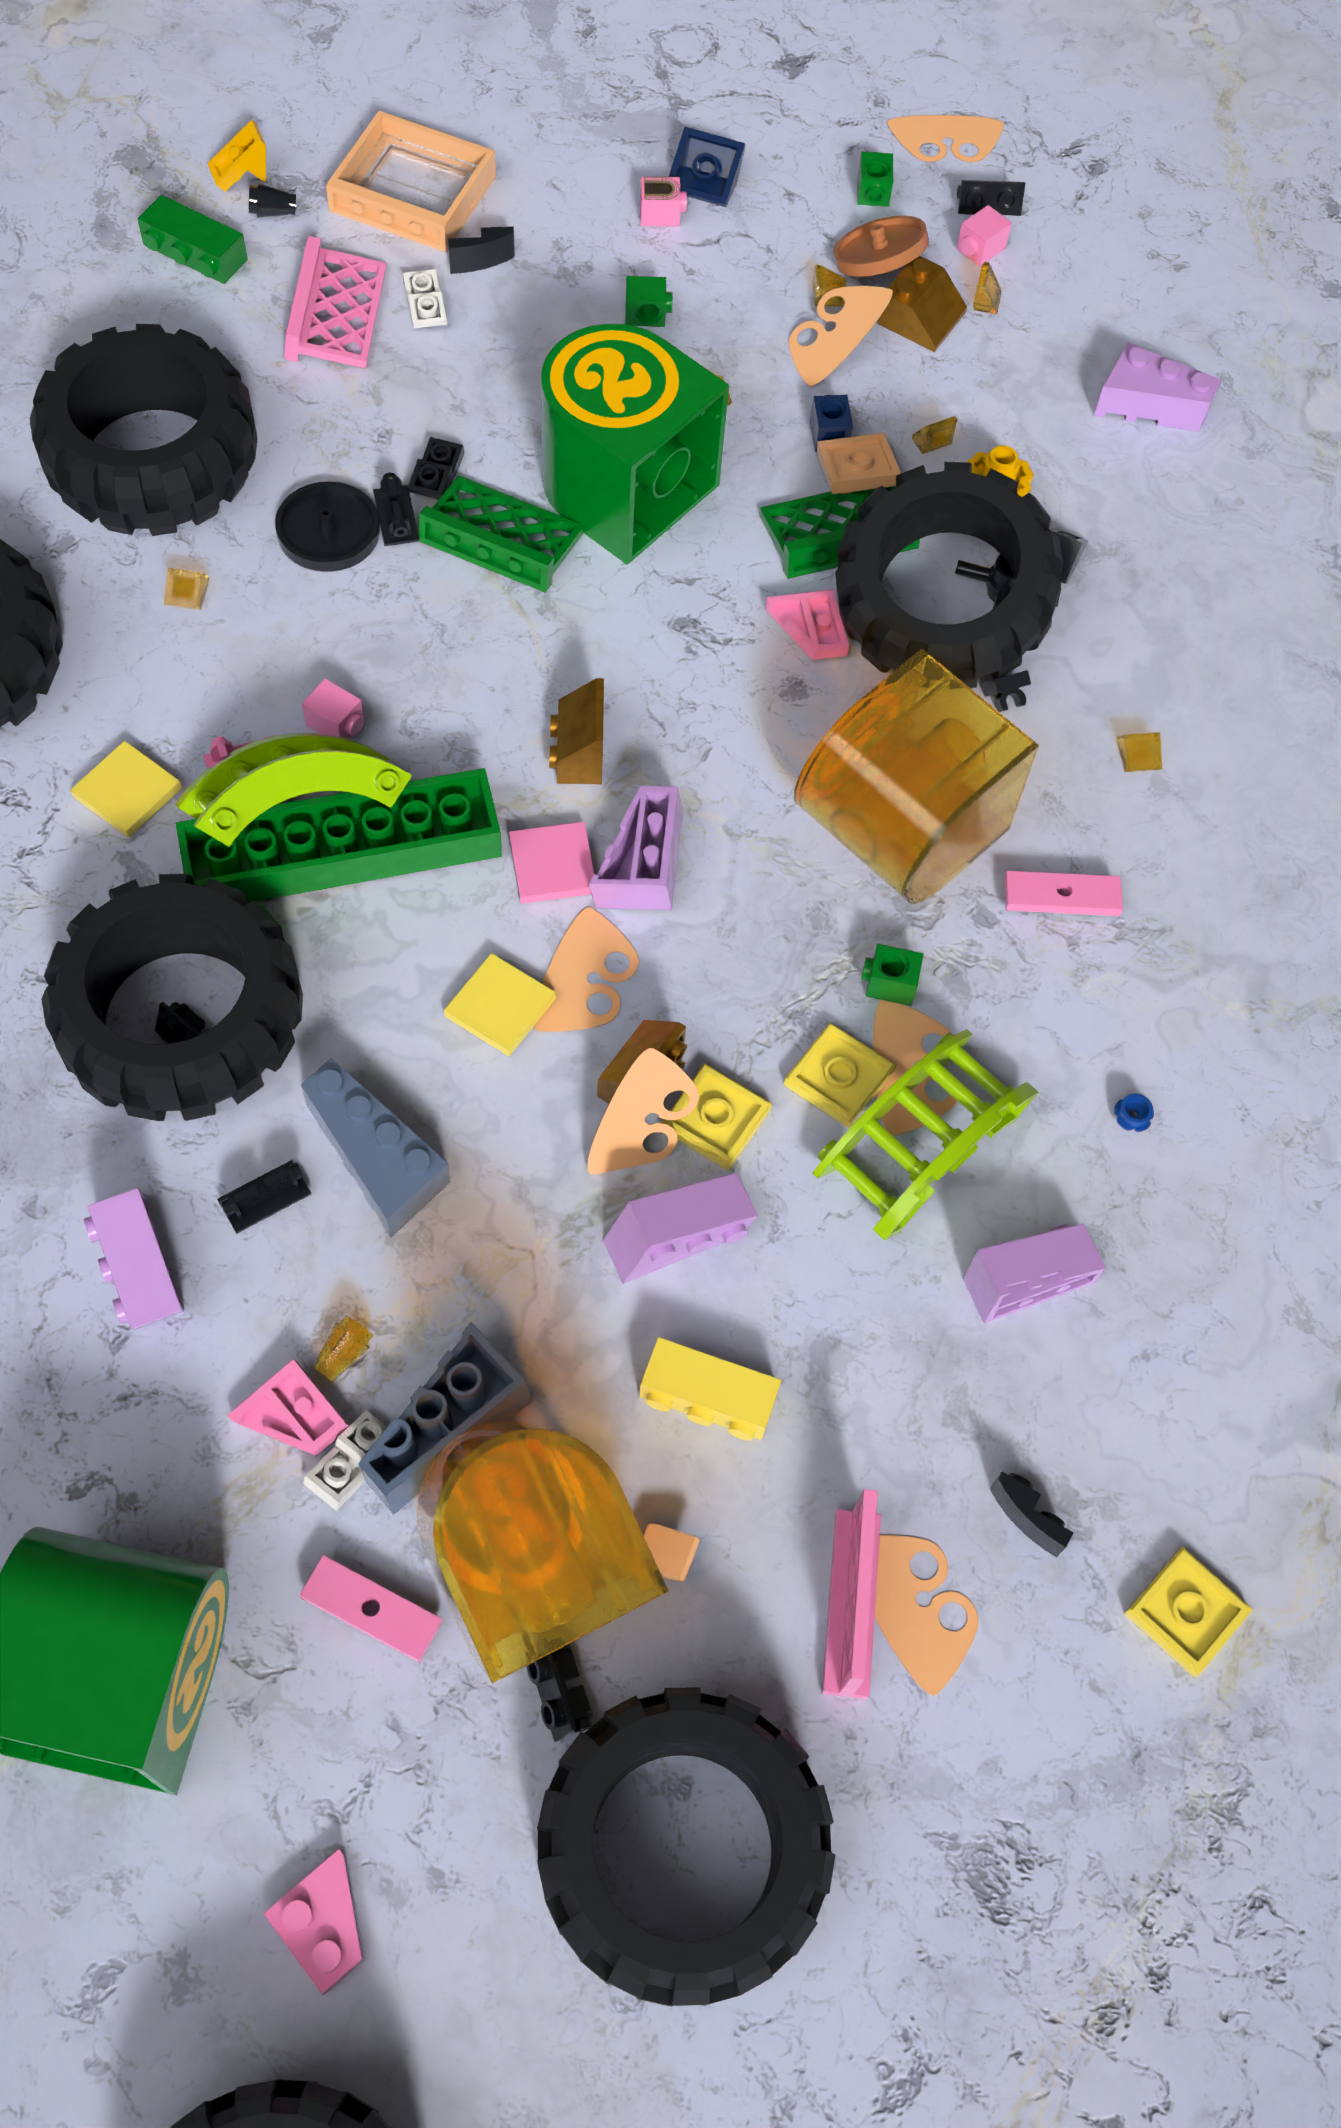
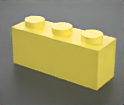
M658 1337L641 1382L639 1397L646 1399V1404L654 1409L668 1412L672 1408L686 1413V1417L690 1421L699 1425L711 1426L712 1423L729 1428L728 1432L739 1439L751 1441L754 1437L762 1440L782 1380Z

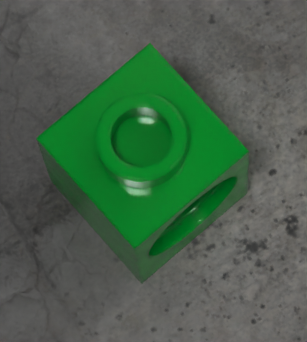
M861 151L857 176V205L889 207L894 181L893 153Z
M626 276L625 325L665 327L666 313H672L673 292H666V277Z
M877 944L874 957H866L861 980L868 981L865 996L912 1006L919 983L924 953ZM884 972H891L896 976H889Z

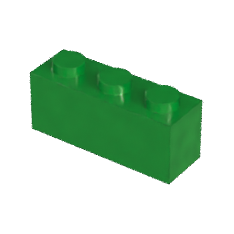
M160 195L137 218L143 245L223 284L248 260L242 233L166 196Z

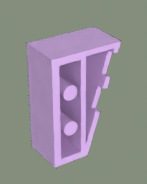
M1128 342L1102 388L1094 416L1104 417L1105 413L1125 415V421L1136 422L1137 417L1157 420L1158 426L1199 432L1212 407L1222 380Z
M639 787L620 823L621 829L613 845L609 844L604 854L605 860L597 875L593 874L589 882L596 908L672 910L683 819V809L678 787Z
M733 1173L629 1201L603 1239V1242L624 1284L724 1242L731 1244L741 1240L748 1234L747 1229L757 1218L758 1214L738 1174Z
M139 1188L88 1205L90 1216L84 1218V1223L91 1242L100 1241L105 1257L98 1259V1263L105 1282L110 1283L114 1281L119 1298L112 1300L120 1324L128 1322L130 1329L136 1330L184 1312L169 1264L166 1262L159 1242L160 1238L157 1229L153 1225L147 1208L149 1205L145 1194Z
M1084 1223L1071 1227L1068 1224L1053 1228L1047 1233L978 1249L970 1262L971 1264L963 1280L983 1323H987L1097 1282L1106 1267Z

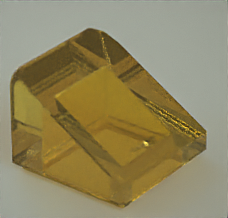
M984 262L980 271L973 308L975 311L997 314L1001 298V288L990 263Z
M815 264L813 291L814 304L818 306V302L828 291L846 287V278L821 265ZM840 296L831 297L825 303V306L845 305L844 299Z
M956 416L925 426L912 435V440L922 454L952 444L958 419Z
M168 568L164 605L201 610L209 584V576L202 572Z
M1160 732L1117 736V744L1124 772L1162 769Z

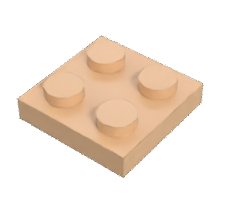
M885 433L817 441V454L832 494H848L853 491L877 489L880 486L884 488L896 486V476L901 474Z

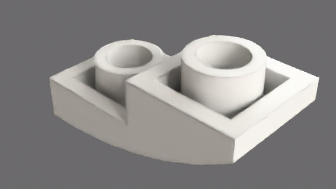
M436 269L403 273V282L413 328L447 325Z
M366 1410L337 1437L335 1447L305 1475L303 1484L337 1511L365 1482L358 1463L387 1426Z

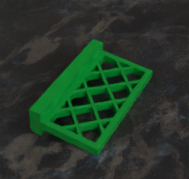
M459 475L432 508L425 506L419 513V539L421 543L544 593L552 585L553 574L584 532V526ZM462 490L475 497L459 500L457 495ZM500 505L505 507L506 510L490 512L488 506ZM481 508L483 513L466 516L464 510ZM456 511L459 518L453 517L446 513ZM530 517L537 520L538 523L522 525L520 519ZM512 520L514 527L498 529L496 522ZM488 524L490 531L478 527V525ZM562 530L570 534L554 538L551 531ZM543 533L546 538L545 540L530 542L527 535ZM520 537L522 543L520 544L508 538ZM551 549L554 555L550 556L540 551Z
M895 486L886 487L889 492L895 488ZM876 489L853 491L848 494H832L830 491L760 507L759 516L783 559V571L787 579L838 567L837 550L845 527L853 520H858V507ZM850 501L856 503V505L851 509L838 505V503ZM816 508L822 510L823 513L821 516H817L805 511ZM831 514L846 518V520L842 524L828 518ZM778 516L791 518L788 524L773 520L774 517ZM798 521L813 525L810 531L795 526ZM821 528L831 531L823 534H818ZM788 536L797 538V540L785 542ZM920 539L909 544L899 553L918 549Z

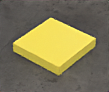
M124 740L70 791L76 800L123 835L130 838L182 789L180 780Z
M491 953L444 1009V1014L449 1020L510 1057L556 1000V992Z
M830 1022L786 1076L784 1086L847 1128H850L895 1072L896 1065Z
M704 1063L692 1079L699 1092L697 1106L684 1118L678 1120L664 1119L661 1123L673 1127L677 1133L678 1141L729 1171L771 1111L772 1103ZM683 1092L670 1111L677 1112L684 1109L689 1103V1095Z
M1182 1546L1124 1614L1195 1678L1204 1670L1253 1609Z

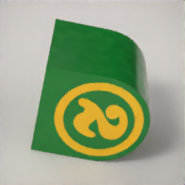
M599 324L582 328L561 339L548 353L541 371L542 482L545 495L553 509L560 516L583 525L584 534L628 565L719 486L729 384L663 338L639 327L625 324Z
M34 1527L24 1534L10 1553L0 1572V1755L177 1796L221 1648L229 1598V1580L226 1570L212 1565L43 1527Z

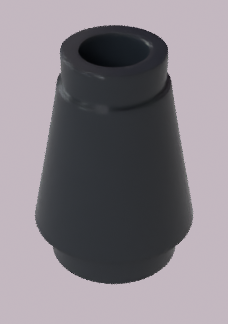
M258 183V186L249 185V213L257 214V218L295 215L296 194Z

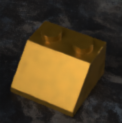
M919 256L908 263L888 287L893 290V294L889 304L878 319V325L935 352L966 313L967 306L945 268Z
M596 678L558 700V715L551 714L550 737H557V746H550L549 768L557 769V784L602 785L604 678Z

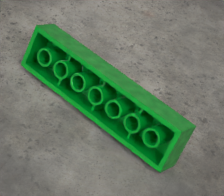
M485 768L408 781L391 808L377 800L351 792L277 804L251 821L239 833L230 847L195 827L194 823L197 819L175 822L184 874L192 876L195 885L205 887L209 878L238 889L244 892L247 903L252 900L257 902L502 857L501 831Z

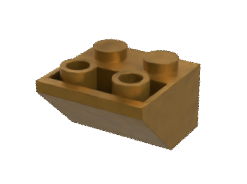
M643 1020L598 1078L597 1097L610 1104L630 1067L648 1048H654L663 1053L683 1070L685 1062L682 1061V1058L687 1049V1044L684 1043L686 1026L680 1022Z

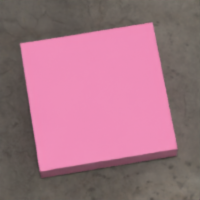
M585 822L509 831L520 904L591 894L589 882L594 874Z

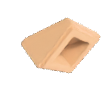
M648 1523L633 1563L653 1577L684 1582L700 1539L659 1524Z

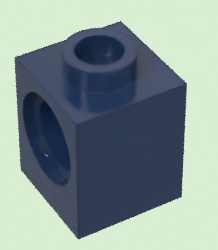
M847 394L813 396L810 425L815 452H817V441L851 437L853 423Z

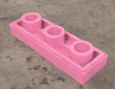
M1006 871L1004 876L1006 911L1120 916L1123 911L1121 876Z
M325 1555L321 1557L299 1595L302 1600L421 1663L443 1623L442 1618ZM376 1603L380 1606L379 1612L376 1615L366 1616L364 1614V1609L367 1605Z

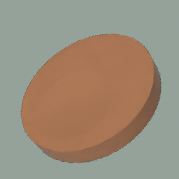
M891 216L865 223L851 230L836 243L833 249L837 269L845 275L865 277L887 273L912 262L928 246L929 237L926 224L921 219L913 216Z

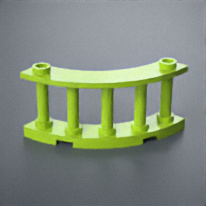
M290 733L258 740L229 753L231 756L222 760L213 768L209 767L201 773L186 789L175 805L197 819L194 823L195 827L230 847L239 833L251 821L269 808L289 798L319 791H342L367 796L391 808L412 775L398 766L389 763V758L351 739L320 735L319 733Z
M968 1029L956 1035H953L951 1032L947 1033L931 1052L925 1055L891 1085L838 1142L835 1140L830 1141L817 1157L821 1162L812 1172L815 1177L820 1178L837 1170L879 1209L878 1214L882 1218L873 1230L884 1241L901 1232L912 1217L935 1193V1190L930 1186L935 1180L939 1181L948 1171L953 1174L977 1151L979 1147L976 1143L982 1137L988 1135L992 1138L1001 1130L1014 1123L1039 1093L1028 1082L1021 1084L1015 1089L1011 1085L1006 1087L963 1049V1046L973 1035ZM953 1061L996 1099L994 1104L989 1101L984 1103L944 1066ZM930 1076L973 1114L972 1120L974 1122L964 1131L959 1128L954 1130L911 1090ZM898 1102L943 1141L941 1146L944 1150L931 1164L927 1160L920 1161L878 1122ZM866 1134L911 1174L909 1179L913 1183L899 1198L895 1195L890 1197L846 1157Z

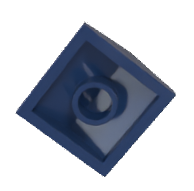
M684 127L669 177H680V191H686L687 197L726 207L737 185L746 145L739 141Z

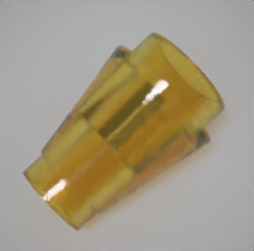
M346 1315L340 1323L335 1322L313 1368L334 1382L338 1376L370 1348L368 1343L374 1335Z

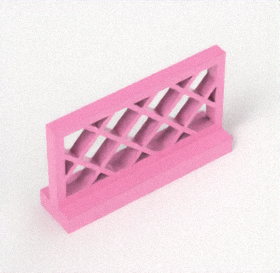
M308 236L286 331L284 359L298 362L299 354L366 369L386 263L321 248V238ZM325 261L339 264L343 269L331 273L325 266ZM365 270L377 273V276L365 281L359 272ZM351 277L357 285L346 290L339 281ZM331 285L338 293L327 298L320 289ZM365 293L371 301L360 306L353 297ZM345 301L352 310L341 314L334 305ZM326 309L333 318L321 323L314 314ZM359 317L366 326L354 330L348 321ZM340 325L347 334L335 339L328 330ZM321 334L328 342L320 346L308 343V339ZM355 342L362 350L361 355L347 352L343 346Z
M864 1489L853 1511L837 1509L835 1512L822 1694L868 1699L870 1696L881 1514H876L877 1490Z

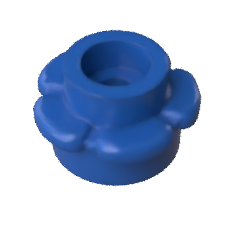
M1130 1094L1123 1100L1120 1099L1114 1107V1113L1118 1116L1117 1123L1127 1131L1135 1129L1136 1132L1145 1131L1151 1125L1150 1120L1154 1117L1151 1101L1141 1094ZM1131 1111L1136 1112V1113H1137V1116H1136V1117L1131 1116L1130 1112H1131Z

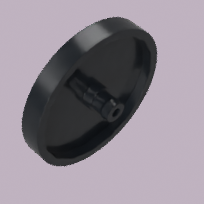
M316 482L297 489L282 502L275 518L277 539L284 554L299 566L314 571H340L359 564L372 553L380 536L379 516L373 501L358 488L340 482Z

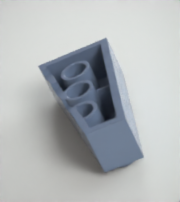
M332 1058L301 1084L307 1107L331 1145L338 1152L344 1166L364 1193L365 1199L372 1210L376 1212L390 1238L450 1183L448 1163Z
M472 1322L462 1332V1338L451 1352L448 1350L438 1362V1369L424 1386L420 1385L410 1397L411 1403L400 1417L392 1420L358 1463L366 1483L393 1515L436 1480L443 1466L458 1450L478 1438L493 1434L531 1403L526 1380Z

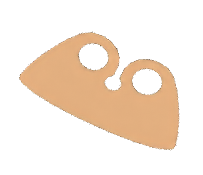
M963 115L905 116L887 121L888 127L897 140L916 158L928 162L938 161L946 156L947 145L943 143V139L947 137L954 141L951 144V151L956 158L966 162H978L984 159L994 148L1004 126V123L1000 120ZM924 143H933L939 147V153L931 157L921 153L920 146ZM964 143H971L978 147L979 152L973 157H967L960 153L959 147Z
M849 286L830 290L820 299L817 313L824 321L835 322V329L826 331L823 324L816 321H807L796 327L789 337L791 356L799 374L808 386L812 387L824 380L855 349L884 312L890 302L893 290L875 286ZM834 296L842 297L845 305L840 312L829 314L825 311L824 306L828 299ZM806 328L815 329L818 335L814 343L808 346H802L798 343L797 337L802 330Z
M591 907L583 909L575 917L548 967L542 984L556 992V1000L535 1024L534 1029L537 1031L561 1032L594 1028L609 1023L619 1013L621 1002L618 993L608 985L589 983L587 976L592 972H596L602 979L610 982L626 981L637 970L639 963L638 955L627 938L607 918ZM613 952L625 954L630 962L629 967L626 971L619 974L608 971L604 964L607 955ZM595 993L608 995L612 1002L609 1012L603 1015L591 1013L587 1008V1000L591 995Z
M881 1000L878 1003L874 1018L873 1050L894 1063L896 1068L895 1072L877 1093V1099L906 1073L916 1061L921 1060L928 1054L922 1047L924 1036L936 1033L944 1037L950 1032L949 1029L935 1019L911 1007ZM928 1076L911 1091L937 1115L942 1116L954 1107L957 1100L951 1095L944 1101L930 1099L925 1092V1085L932 1079ZM899 1102L881 1118L885 1129L893 1136L924 1126L922 1122Z
M648 1048L635 1060L624 1076L594 1137L588 1156L587 1169L589 1173L600 1174L658 1162L669 1156L676 1147L677 1133L673 1127L658 1122L647 1124L644 1121L645 1117L650 1113H656L659 1118L666 1120L684 1118L697 1106L699 1092L690 1077L663 1053L654 1048ZM676 1090L686 1092L689 1095V1103L684 1109L671 1112L664 1107V1098L669 1093ZM654 1132H662L668 1136L667 1146L656 1153L646 1151L643 1147V1141L646 1136Z
M880 1535L874 1618L893 1651L915 1682L928 1694L934 1696L945 1687L965 1658L978 1628V1614L974 1605L967 1597L953 1591L943 1592L933 1597L931 1604L927 1607L920 1606L916 1601V1595L920 1591H933L947 1577L948 1562L945 1554L937 1544L926 1539L910 1536ZM921 1551L932 1554L938 1563L936 1575L928 1580L915 1577L910 1568L912 1556ZM955 1602L962 1605L966 1610L967 1622L961 1630L949 1631L940 1623L939 1611L944 1604Z

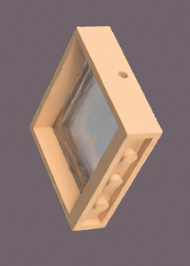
M378 111L326 184L329 211L447 252L449 249L448 238L457 237L496 178L495 150Z

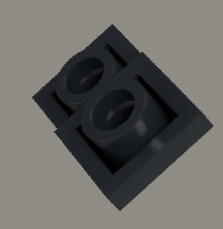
M514 226L481 228V237L448 238L450 274L483 270L514 258Z
M430 437L423 458L418 459L407 487L408 492L439 500L456 476L465 453L463 445Z
M1002 1471L990 1488L997 1503L1009 1519L1029 1539L1057 1558L1067 1547L1074 1532L1065 1528L1064 1521L1058 1516L1047 1511L1039 1513L1034 1510L1042 1494L1033 1489V1484L1029 1480L1018 1474L1010 1473L1008 1475Z

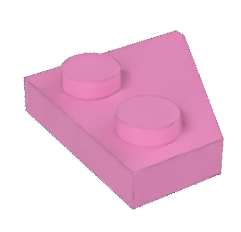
M834 589L766 597V611L812 660L848 656L849 643Z
M294 1359L227 1415L237 1424L314 1456H318L350 1426Z
M340 1849L335 1851L263 1913L322 1995H325L363 1961L360 1937L355 1920L356 1914L346 1869V1857Z

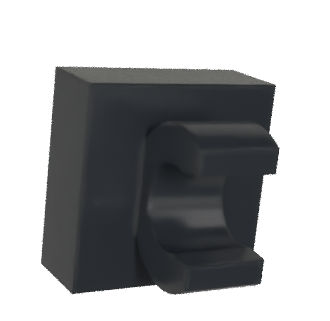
M1026 670L992 679L981 684L985 697L997 694L995 707L998 712L1008 710L1006 702L1008 695L1014 698L1016 707L1026 705V696L1019 688L1031 685L1029 672Z

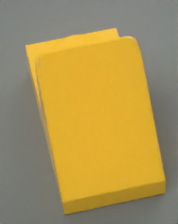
M254 120L248 122L207 163L216 186L225 192L234 183L238 182L247 170L261 181L266 182V144Z

